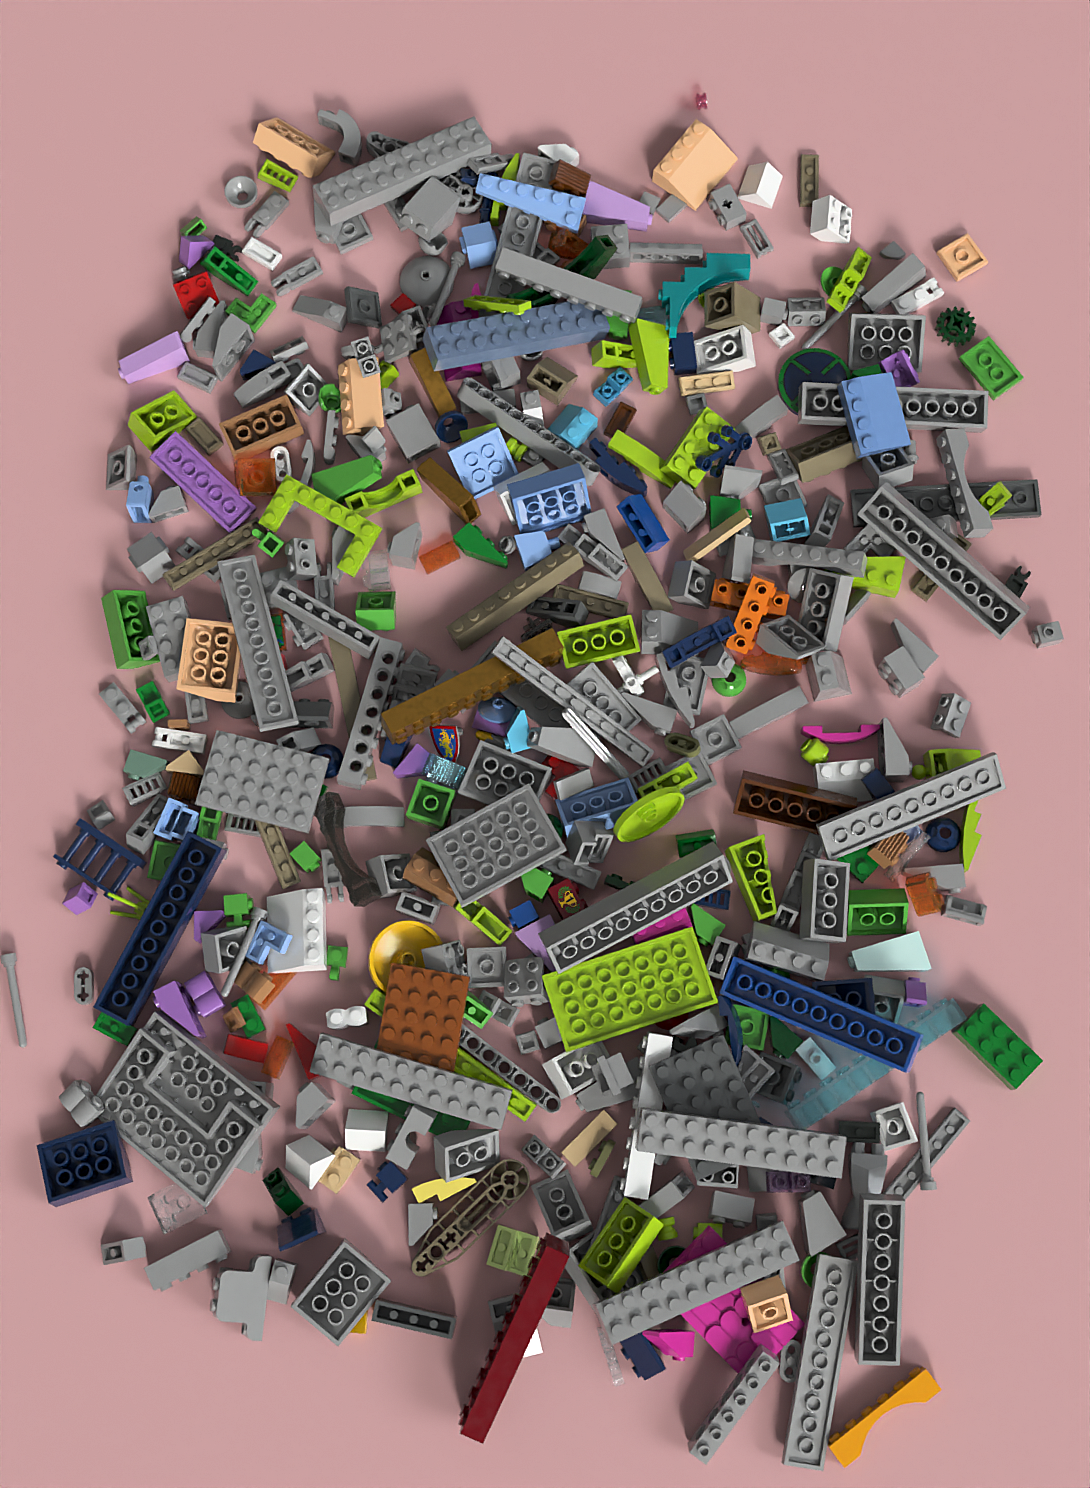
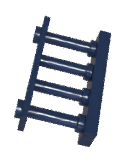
M80 818L76 823L81 828L77 838L63 857L54 854L53 857L58 860L57 865L65 870L69 867L105 891L103 895L113 901L114 898L108 896L107 893L111 892L117 895V891L133 868L136 869L139 866L143 869L147 862ZM92 835L96 838L94 841L96 843L77 868L69 863V861L85 838H89ZM107 845L112 848L110 851L111 855L93 879L84 872L101 848ZM124 856L128 859L126 861L127 865L110 889L101 884V881L117 858Z

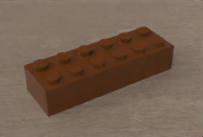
M743 770L733 814L819 834L816 824L857 808V798Z

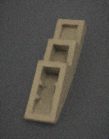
M638 541L622 548L626 563L651 609L665 612L674 610Z

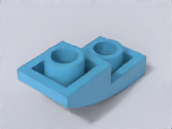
M619 367L608 376L606 382L594 391L593 396L606 407L633 381V378Z

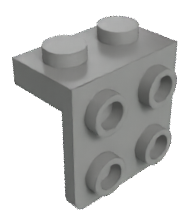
M541 957L506 961L504 998L512 1006L522 1007L524 1004L542 1005V1003L549 1002L548 994L543 988L544 960Z

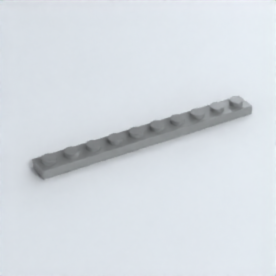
M501 637L492 649L491 653L563 708L570 707L588 727L641 767L645 766L655 752L505 637Z

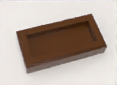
M620 401L604 431V435L612 438L617 430L625 434L637 409Z

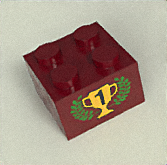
M569 878L548 889V895L562 921L588 907L584 898H579V889L574 881L570 882Z

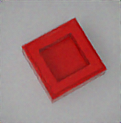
M402 293L390 304V307L399 315L402 311L416 307V304Z

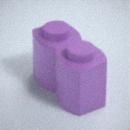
M203 971L184 983L186 986L184 992L189 999L192 998L196 1005L193 1008L198 1016L202 1015L207 1018L226 1006L208 972Z

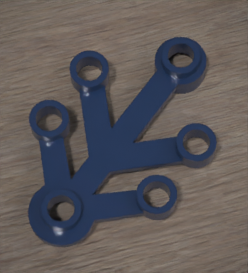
M724 425L721 428V434L734 439L735 441L732 443L722 439L718 433L710 432L707 438L708 442L717 444L721 449L708 456H698L695 460L697 468L704 472L710 470L711 476L720 477L725 465L735 466L741 451L748 450L751 447L752 437L747 432L739 434L733 430L732 426ZM720 458L718 464L712 466L713 461Z

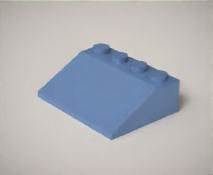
M892 372L841 381L837 388L856 459L911 445Z
M579 463L507 484L520 534L551 531L568 524L581 522L584 515L592 513L586 479Z

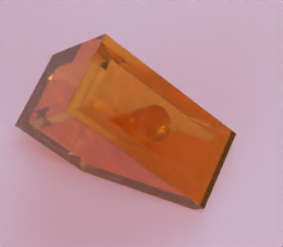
M563 229L551 233L548 248L560 258L569 260L575 259L589 244L569 230Z

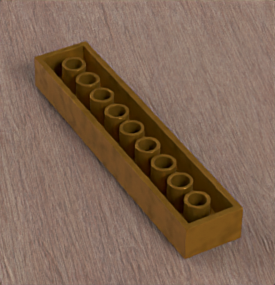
M553 628L517 645L519 649L544 668L548 666L554 667L559 664L564 648ZM495 656L381 713V725L392 745L395 743L401 744L408 739L407 737L413 734L419 735L425 731V728L437 726L443 719L455 717L459 714V711L465 708L466 710L471 709L476 705V702L480 700L486 701L498 691L502 693L508 690L510 685L514 683L520 684L526 679Z

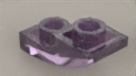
M789 1171L766 1172L767 1193L810 1192V1174Z

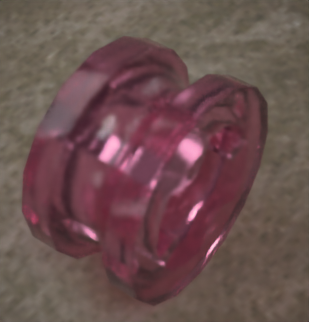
M705 92L702 95L696 93L697 110L701 108L707 109V96Z

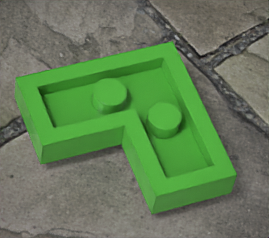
M261 293L251 307L235 298L225 310V313L228 316L231 313L247 323L253 333H256L277 305Z

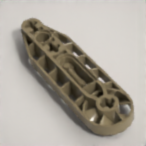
M506 1159L497 1163L430 1228L412 1261L411 1268L413 1273L421 1277L426 1276L459 1259L525 1194L530 1183L529 1171L526 1166L514 1159ZM505 1162H507L509 1170L506 1169ZM490 1173H491V1176H490V1184H491V1185H489V1184L484 1180ZM493 1173L498 1174V1175H502V1176H501V1178H499V1177L493 1176ZM513 1174L516 1177L513 1179L515 1183L506 1184L504 1181L506 1180L504 1178L505 1175L511 1176ZM483 1182L488 1188L475 1200L469 1193ZM503 1185L504 1187L499 1192H497V1190ZM491 1189L500 1197L497 1201L490 1195L489 1191ZM486 1195L488 1199L483 1204L481 1203L479 1207H477L466 1218L464 1215L467 1212H469ZM468 1196L473 1203L460 1214L455 1207ZM503 1199L514 1201L508 1206ZM489 1201L494 1203L473 1224H471L470 1221H472L484 1208H486L485 1205ZM502 1202L506 1209L493 1220L489 1213ZM453 1210L458 1215V1218L445 1228L440 1222ZM487 1216L492 1223L479 1235L474 1227ZM439 1225L443 1232L431 1243L427 1238L432 1229ZM472 1231L477 1238L464 1249L459 1242ZM447 1232H454L456 1233L454 1237L456 1241L450 1240L446 1244V1246H448L449 1248L446 1249L445 1245L442 1242H440L439 1239H442V1241L444 1242L448 1237ZM426 1242L429 1246L420 1254V1251L424 1243ZM457 1245L462 1252L456 1258L447 1261L445 1256ZM433 1246L441 1247L442 1254L435 1257L432 1255L431 1248ZM427 1253L429 1259L434 1261V1263L432 1264L431 1261H428L425 1265L426 1270H418L419 1264L417 1262L422 1263L427 1258L424 1256ZM443 1260L445 1262L444 1264L433 1269V1267L439 1261Z

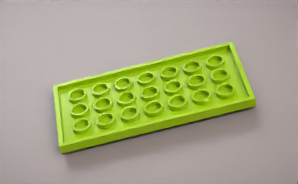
M693 927L579 963L560 974L554 971L542 975L566 1053L718 1003Z

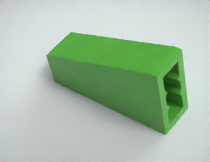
M369 455L313 473L314 490L341 505L345 502V498L361 492L381 479L382 464L380 460Z

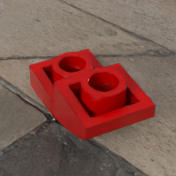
M228 1034L223 1053L241 1059L264 1063L269 1044L243 1036Z

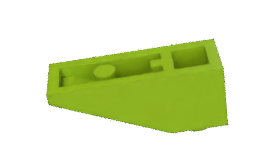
M601 340L591 348L592 366L607 369L619 367L637 368L632 345Z
M686 762L638 788L637 795L641 799L647 794L665 787H677L681 790L698 778L689 762Z

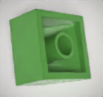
M396 591L358 592L355 609L356 623L370 631L395 630Z

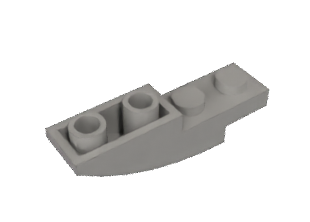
M299 358L285 364L283 361H280L244 383L234 392V396L244 409L274 395L276 389L291 383L303 369L304 365Z

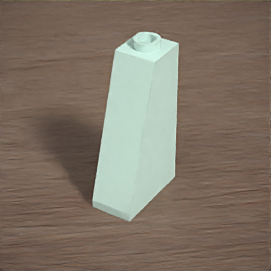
M919 931L851 951L849 953L850 957H847L850 968H854L855 972H925L932 969Z

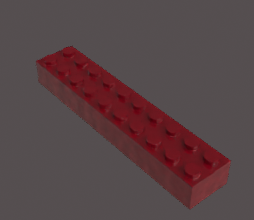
M546 1233L544 1239L540 1238L538 1241L536 1256H532L527 1268L529 1270L527 1276L523 1275L521 1278L519 1293L514 1294L510 1303L512 1305L510 1313H505L502 1320V1330L497 1331L493 1340L495 1343L493 1350H488L485 1357V1366L479 1369L476 1377V1387L472 1385L468 1394L467 1405L463 1404L459 1414L461 1416L458 1423L461 1426L460 1434L482 1444L570 1257L569 1242L549 1233Z

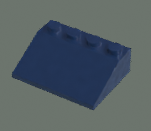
M115 1120L37 1145L48 1203L54 1207H59L133 1182L129 1161Z

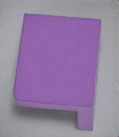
M82 882L68 891L62 904L78 915L92 907L98 893L85 882Z

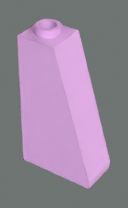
M589 181L583 215L587 216L586 223L598 225L627 224L628 229L647 232V227L652 224L653 214H650V206L593 181Z
M178 331L119 360L121 368H118L121 378H125L127 383L130 384L184 365L185 361L190 363V359Z
M549 914L515 932V935L535 957H541L544 960V966L550 972H554L556 969L550 961L538 933L555 925Z

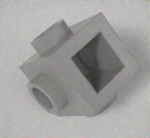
M390 388L381 389L384 416L390 417L402 410L401 393Z

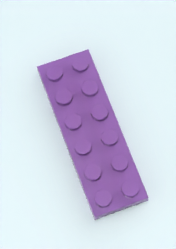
M176 431L149 457L229 534L235 531L257 509L253 503Z

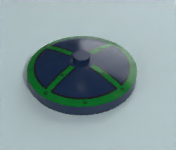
M820 348L804 349L789 357L782 366L778 377L779 396L787 408L798 416L799 386L802 382L840 384L841 381L851 379V373L845 362L836 354Z

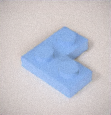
M261 920L245 956L263 965L270 948L285 954L293 936Z

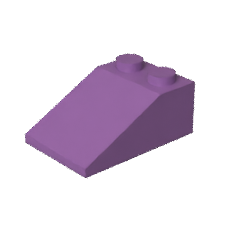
M173 981L153 991L155 995L153 1001L157 1008L160 1007L161 1010L196 1037H207L190 999L184 992L185 988L182 983Z

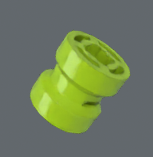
M513 437L506 444L510 455H512L515 461L520 463L528 446L518 444V440Z
M674 1216L658 1219L664 1224L658 1233L659 1241L678 1237L677 1230L673 1227L675 1224Z

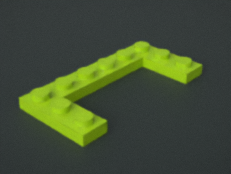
M286 474L258 523L276 533L292 504L296 501L355 535L337 566L341 571L355 577L381 533L382 528Z

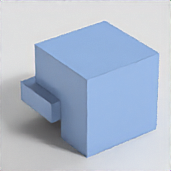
M490 222L462 227L463 237H459L463 254H467L470 269L493 264L498 241Z
M168 798L153 833L170 841L175 839L182 842L188 831L197 834L200 814L188 809L187 804Z

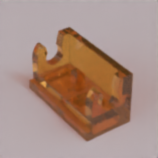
M276 1035L261 1073L275 1079H280L293 1049V1042Z

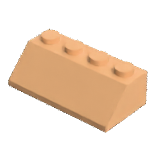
M278 117L259 123L253 143L259 146L260 150L271 153L275 159L286 162L290 168L301 171L308 178L320 175L335 155V151Z
M356 358L348 359L339 364L338 375L343 434L364 436L373 426H376L378 429L384 427L380 373L363 378Z

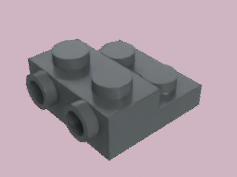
M761 1052L759 1057L771 1066L775 1072L757 1091V1094L787 1105L794 1098L795 1091H793L795 1083L798 1084L801 1080V1068Z

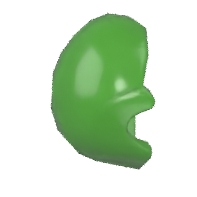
M332 383L323 385L319 390L318 403L324 411L335 410L336 413L341 411L340 391Z

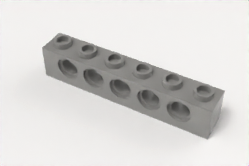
M760 1343L689 1440V1453L704 1464L709 1462L779 1366L780 1362L776 1354Z

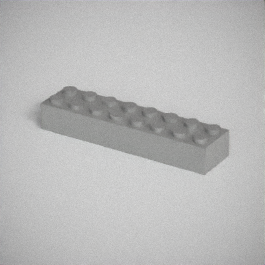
M860 1193L854 1357L858 1365L900 1366L905 1200L901 1194Z

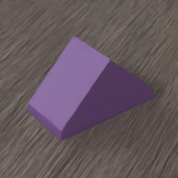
M204 235L181 236L179 262L188 269H191L214 245V242Z
M222 910L194 911V940L201 944V933L215 929L227 917Z

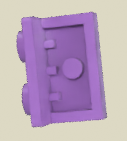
M903 349L878 362L883 373L892 372L896 387H911L920 382L917 371L913 369L910 358Z

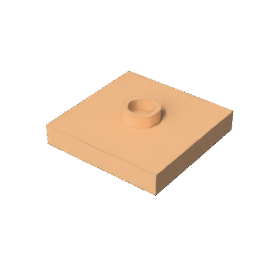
M968 233L939 249L936 253L956 282L988 263V260Z

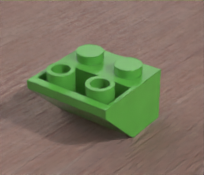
M534 868L521 875L525 894L543 904L548 895V889L554 884V878L551 876L552 873L543 868L541 871Z

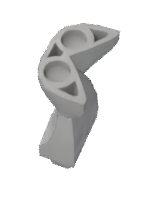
M854 1142L852 1144L851 1153L848 1155V1169L853 1198L842 1215L841 1226L843 1229H858L860 1193L881 1194L888 1155H885L883 1144H871V1154L864 1153L865 1143Z

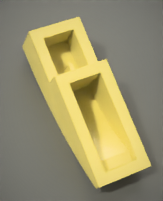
M462 1177L446 1183L443 1179H436L412 1188V1191L418 1203L436 1194L439 1200L442 1201L475 1184L477 1180L476 1178Z

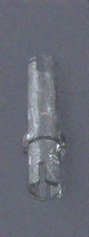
M922 830L919 831L906 850L899 856L898 862L883 874L885 877H888L887 879L894 882L903 869L908 868L909 862L931 838L929 835H926L927 833Z

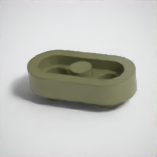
M677 732L668 734L664 739L668 751L685 757H695L701 751L700 743L697 739Z
M610 1138L608 1141L603 1140L598 1149L601 1152L598 1159L593 1158L588 1168L591 1170L590 1174L596 1178L616 1144Z

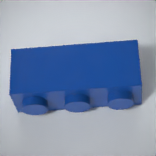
M642 494L628 496L617 506L644 553L658 551L670 541Z

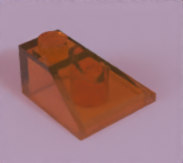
M238 458L234 462L235 483L239 496L275 495L277 491L275 458Z

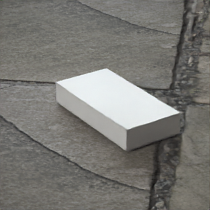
M251 237L242 250L244 255L271 271L275 269L282 259V254Z

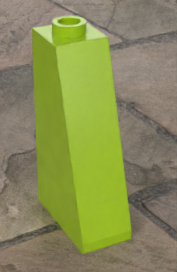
M637 318L635 323L632 322L628 325L642 390L649 392L651 395H659L668 388L669 330H665V325Z

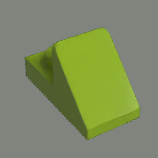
M1000 481L978 501L991 516L1005 506L1004 503L1013 495Z

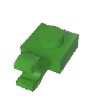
M328 945L327 966H331L329 979L339 981L340 967L346 968L348 947Z

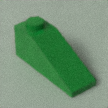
M215 246L209 250L200 263L212 275L246 296H249L259 282Z

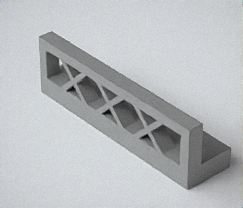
M630 242V262L702 264V244Z

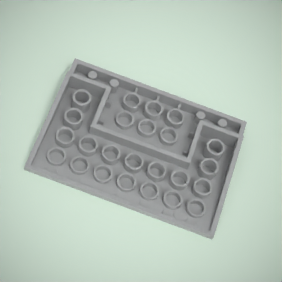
M162 1010L155 1011L144 1028L139 1029L96 1094L102 1100V1105L105 1109L97 1118L103 1123L115 1120L122 1139L204 1207L210 1204L280 1108L270 1097Z

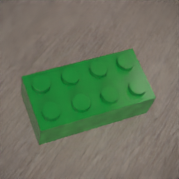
M984 1003L978 1005L952 1032L1010 1090L1017 1089L1043 1062Z

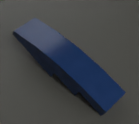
M877 768L861 779L874 801L895 792ZM918 825L903 831L910 837L906 843H910L922 833Z

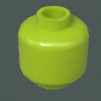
M808 738L800 747L801 757L811 766L818 763H826L829 758L827 755L829 748L817 738Z

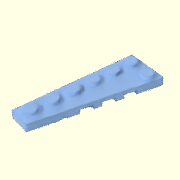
M482 173L479 175L476 187L477 194L497 202H502L509 207H516L523 210L524 213L529 215L531 213L540 217L541 220L551 221L556 226L578 234L586 202L584 197Z

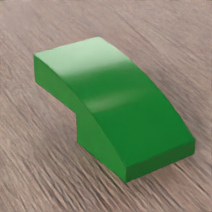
M154 681L136 689L153 723L170 715Z

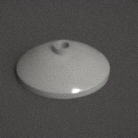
M422 256L415 258L401 272V291L416 306L420 305V307L424 308L425 305L437 304L451 268L437 257ZM453 281V284H452V286H451V289H450V292H449V294H448L447 299L449 298V296L451 295V293H452V291H453L454 281Z

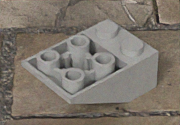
M514 1294L488 1301L495 1334L498 1330H502V1320L506 1312L510 1313L512 1307L510 1303ZM537 1328L523 1357L543 1352Z

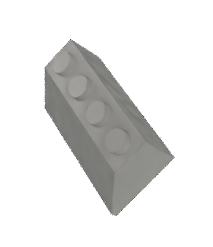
M810 568L798 623L827 646L824 651L837 652L854 577Z
M754 921L744 960L819 982L825 979L829 963L830 944L799 939V934Z

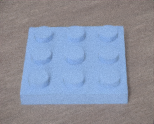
M497 426L447 450L462 486L473 495L474 499L493 491V486L519 474Z

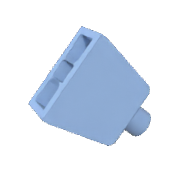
M141 475L138 476L137 481L130 482L126 507L133 523H152L148 513L153 506L154 493L149 484V478Z
M544 531L514 535L516 547L525 572L549 556L552 550L561 547L558 537L547 540Z

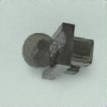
M528 617L526 619L528 624L523 627L526 633L521 635V642L523 643L553 628L550 618L541 623L539 618L533 621Z

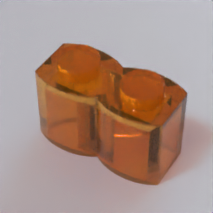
M930 872L907 877L905 885L918 917L941 912L944 899L942 894H939L937 891L938 884L936 878L932 877Z

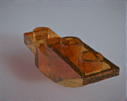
M765 651L759 656H754V654L744 656L739 665L744 670L762 675H793L801 673L802 665L807 664L810 655L796 660L787 657L780 658L778 655L768 654Z

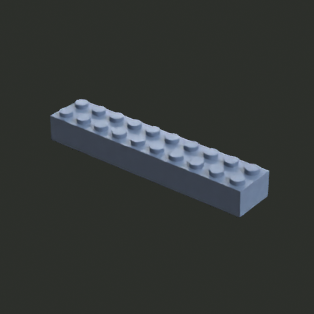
M563 302L531 308L524 311V314L514 315L513 312L426 327L422 340L433 371H440L603 340L610 326L606 315L602 314V311L597 309L595 311L589 310L580 303Z

